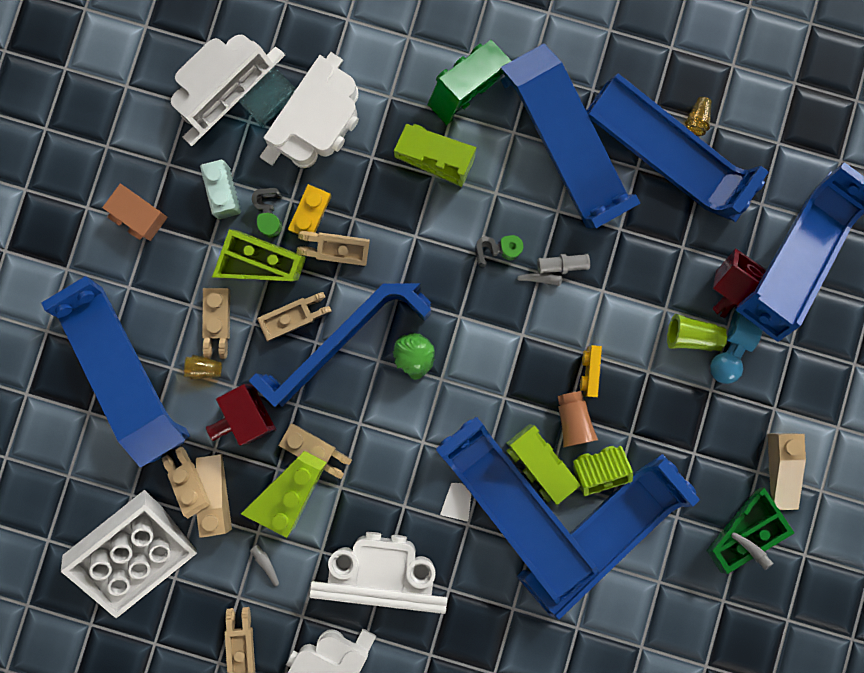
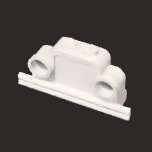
M244 35L232 37L227 44H224L217 38L208 41L175 75L176 82L182 88L173 94L171 104L181 114V117L193 126L183 138L193 146L285 54L277 47H274L266 55L257 43L249 40Z
M330 52L327 58L321 55L318 56L264 136L268 145L260 155L262 160L273 166L280 154H283L291 159L296 166L308 168L315 164L318 154L327 157L332 155L334 151L338 152L345 142L344 136L348 130L352 131L356 127L359 120L355 106L359 95L358 88L351 76L338 69L343 59Z
M366 532V536H361L357 539L353 550L343 547L331 555L328 562V583L315 581L311 583L310 598L441 614L446 613L447 597L432 596L433 581L435 579L433 563L430 559L423 556L415 558V546L410 541H407L406 536L392 535L391 539L381 538L380 533Z
M362 629L356 643H353L344 638L339 631L327 630L320 635L317 647L312 644H306L301 647L298 653L296 651L292 652L286 666L290 667L288 673H360L376 635Z

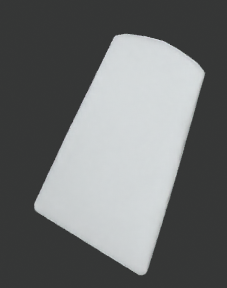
M451 483L440 515L468 521L471 493L464 484Z

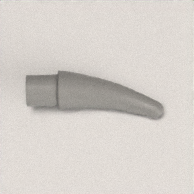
M531 273L519 275L517 280L560 286L562 276L553 275V273Z
M737 533L731 534L732 538L739 542L764 570L773 565V562L767 557V553L753 542Z
M256 545L250 552L255 557V561L270 578L273 585L278 586L279 582L266 552H263L260 546Z

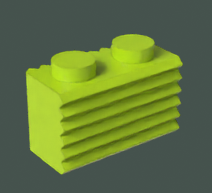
M608 446L598 454H583L573 461V470L577 481L581 485L580 488L583 496L633 482V471L622 446L617 448Z

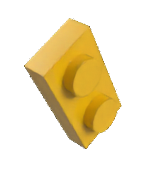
M308 184L288 230L299 235L300 231L316 233L332 195Z
M591 345L587 347V351H583L582 365L586 366L585 376H581L580 391H584L583 397H598L602 346Z

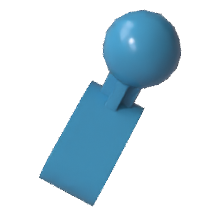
M736 310L733 313L727 334V341L731 342L727 352L716 355L710 365L713 378L723 384L736 382L742 376L743 363L741 357L745 350L752 352L757 347L763 332Z

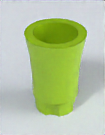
M674 314L668 327L667 344L670 349L687 348L722 351L727 342V329L713 323Z

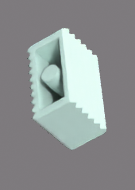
M222 159L200 165L212 214L218 219L239 215L242 211L239 209L240 205L237 200L236 187L232 181L231 168Z

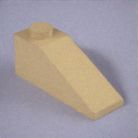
M767 434L771 498L779 510H799L806 463L805 434Z
M219 454L196 458V470L210 502L209 506L196 513L199 538L226 534L232 530L223 456Z

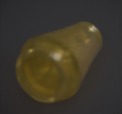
M699 97L685 121L686 128L696 136H703L710 129L712 101L707 97Z
M196 355L185 358L184 377H190V380L221 377L222 362Z

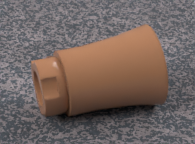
M582 391L557 396L560 405L558 409L563 432V448L597 441L598 437L593 428L586 401H583Z

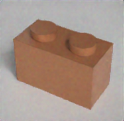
M121 183L102 207L110 213L107 218L119 226L122 223L129 226L130 228L127 232L139 240L144 237L151 241L168 218Z

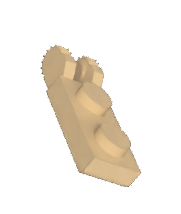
M307 231L299 232L298 238L304 241L318 242V247L315 249L313 247L300 246L297 247V254L316 257L318 260L366 266L370 239L320 232L319 234Z
M203 288L202 338L204 339V359L212 357V339H220L218 354L220 359L227 358L228 339H230L229 288Z
M324 292L306 299L301 298L258 317L257 320L267 342L314 322L315 319L331 313L330 306L323 307L313 313L308 308V305L322 301L325 298Z
M293 423L290 424L278 445L297 457L303 451H306L327 463L331 456L343 464L350 465L352 461L349 457L335 450L334 446ZM326 464L324 468L325 471L337 478L342 479L344 475L340 469Z
M180 446L175 450L179 461L182 463L181 466L176 468L174 460L169 455L164 456L162 462L168 471L167 475L184 517L190 518L209 506L210 502L195 465L191 462L186 450Z
M243 607L241 612L243 628L236 629L234 609L226 610L225 646L227 673H256L253 628L251 627L249 607Z

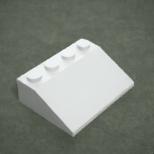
M143 490L63 554L61 572L117 618L195 556L197 550L163 507Z

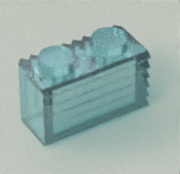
M273 67L238 102L263 128L285 107L296 89L276 67Z

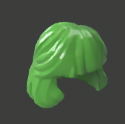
M417 333L402 335L396 340L392 353L397 368H402L414 380L422 378L433 367L435 360L434 345L427 338Z

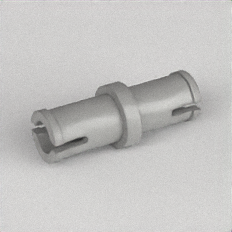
M560 254L559 257L538 258V273L561 272V274H567L568 271L589 270L590 258L588 254L574 256Z

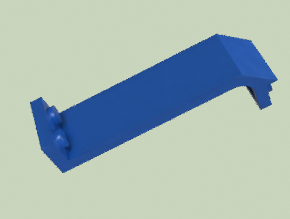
M545 43L501 67L505 77L500 79L504 88L511 85L517 91L587 228H598L640 204L636 194H627L563 63Z
M619 73L605 83L586 110L592 123L595 122L705 210L736 222L740 215L749 207L754 195L765 184L764 178L769 173L765 168L758 166L744 170L734 166Z
M845 162L833 172H829L807 198L755 291L737 306V312L777 342L802 325L850 229L864 214L863 175Z
M85 276L41 302L46 312L59 319L118 442L140 468L148 463L157 461L167 451L180 447L185 439L190 437L187 429L175 423L165 411L104 289Z
M420 283L382 284L282 385L272 375L268 376L267 374L257 373L249 382L274 407L278 404L283 407L387 302L391 300L404 301L423 321L431 315V302L421 292L417 295L421 290Z
M478 417L465 422L460 430L452 436L445 438L440 446L436 448V451L456 473L557 604L599 571L594 562L491 437Z
M661 454L633 474V482L621 485L570 533L597 566L599 571L559 604L552 599L531 570H522L516 577L548 615L559 620L671 512L680 507H693L700 501L696 495V490L681 476L677 467Z

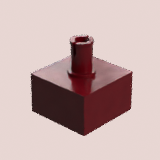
M736 248L716 270L713 289L723 295L722 299L713 307V310L716 314H719L721 311L720 316L726 318L736 305H739L741 301L755 291L766 272L765 268Z
M243 384L216 398L225 418L206 427L212 441L232 431L239 446L250 444L277 430L256 388L249 384Z

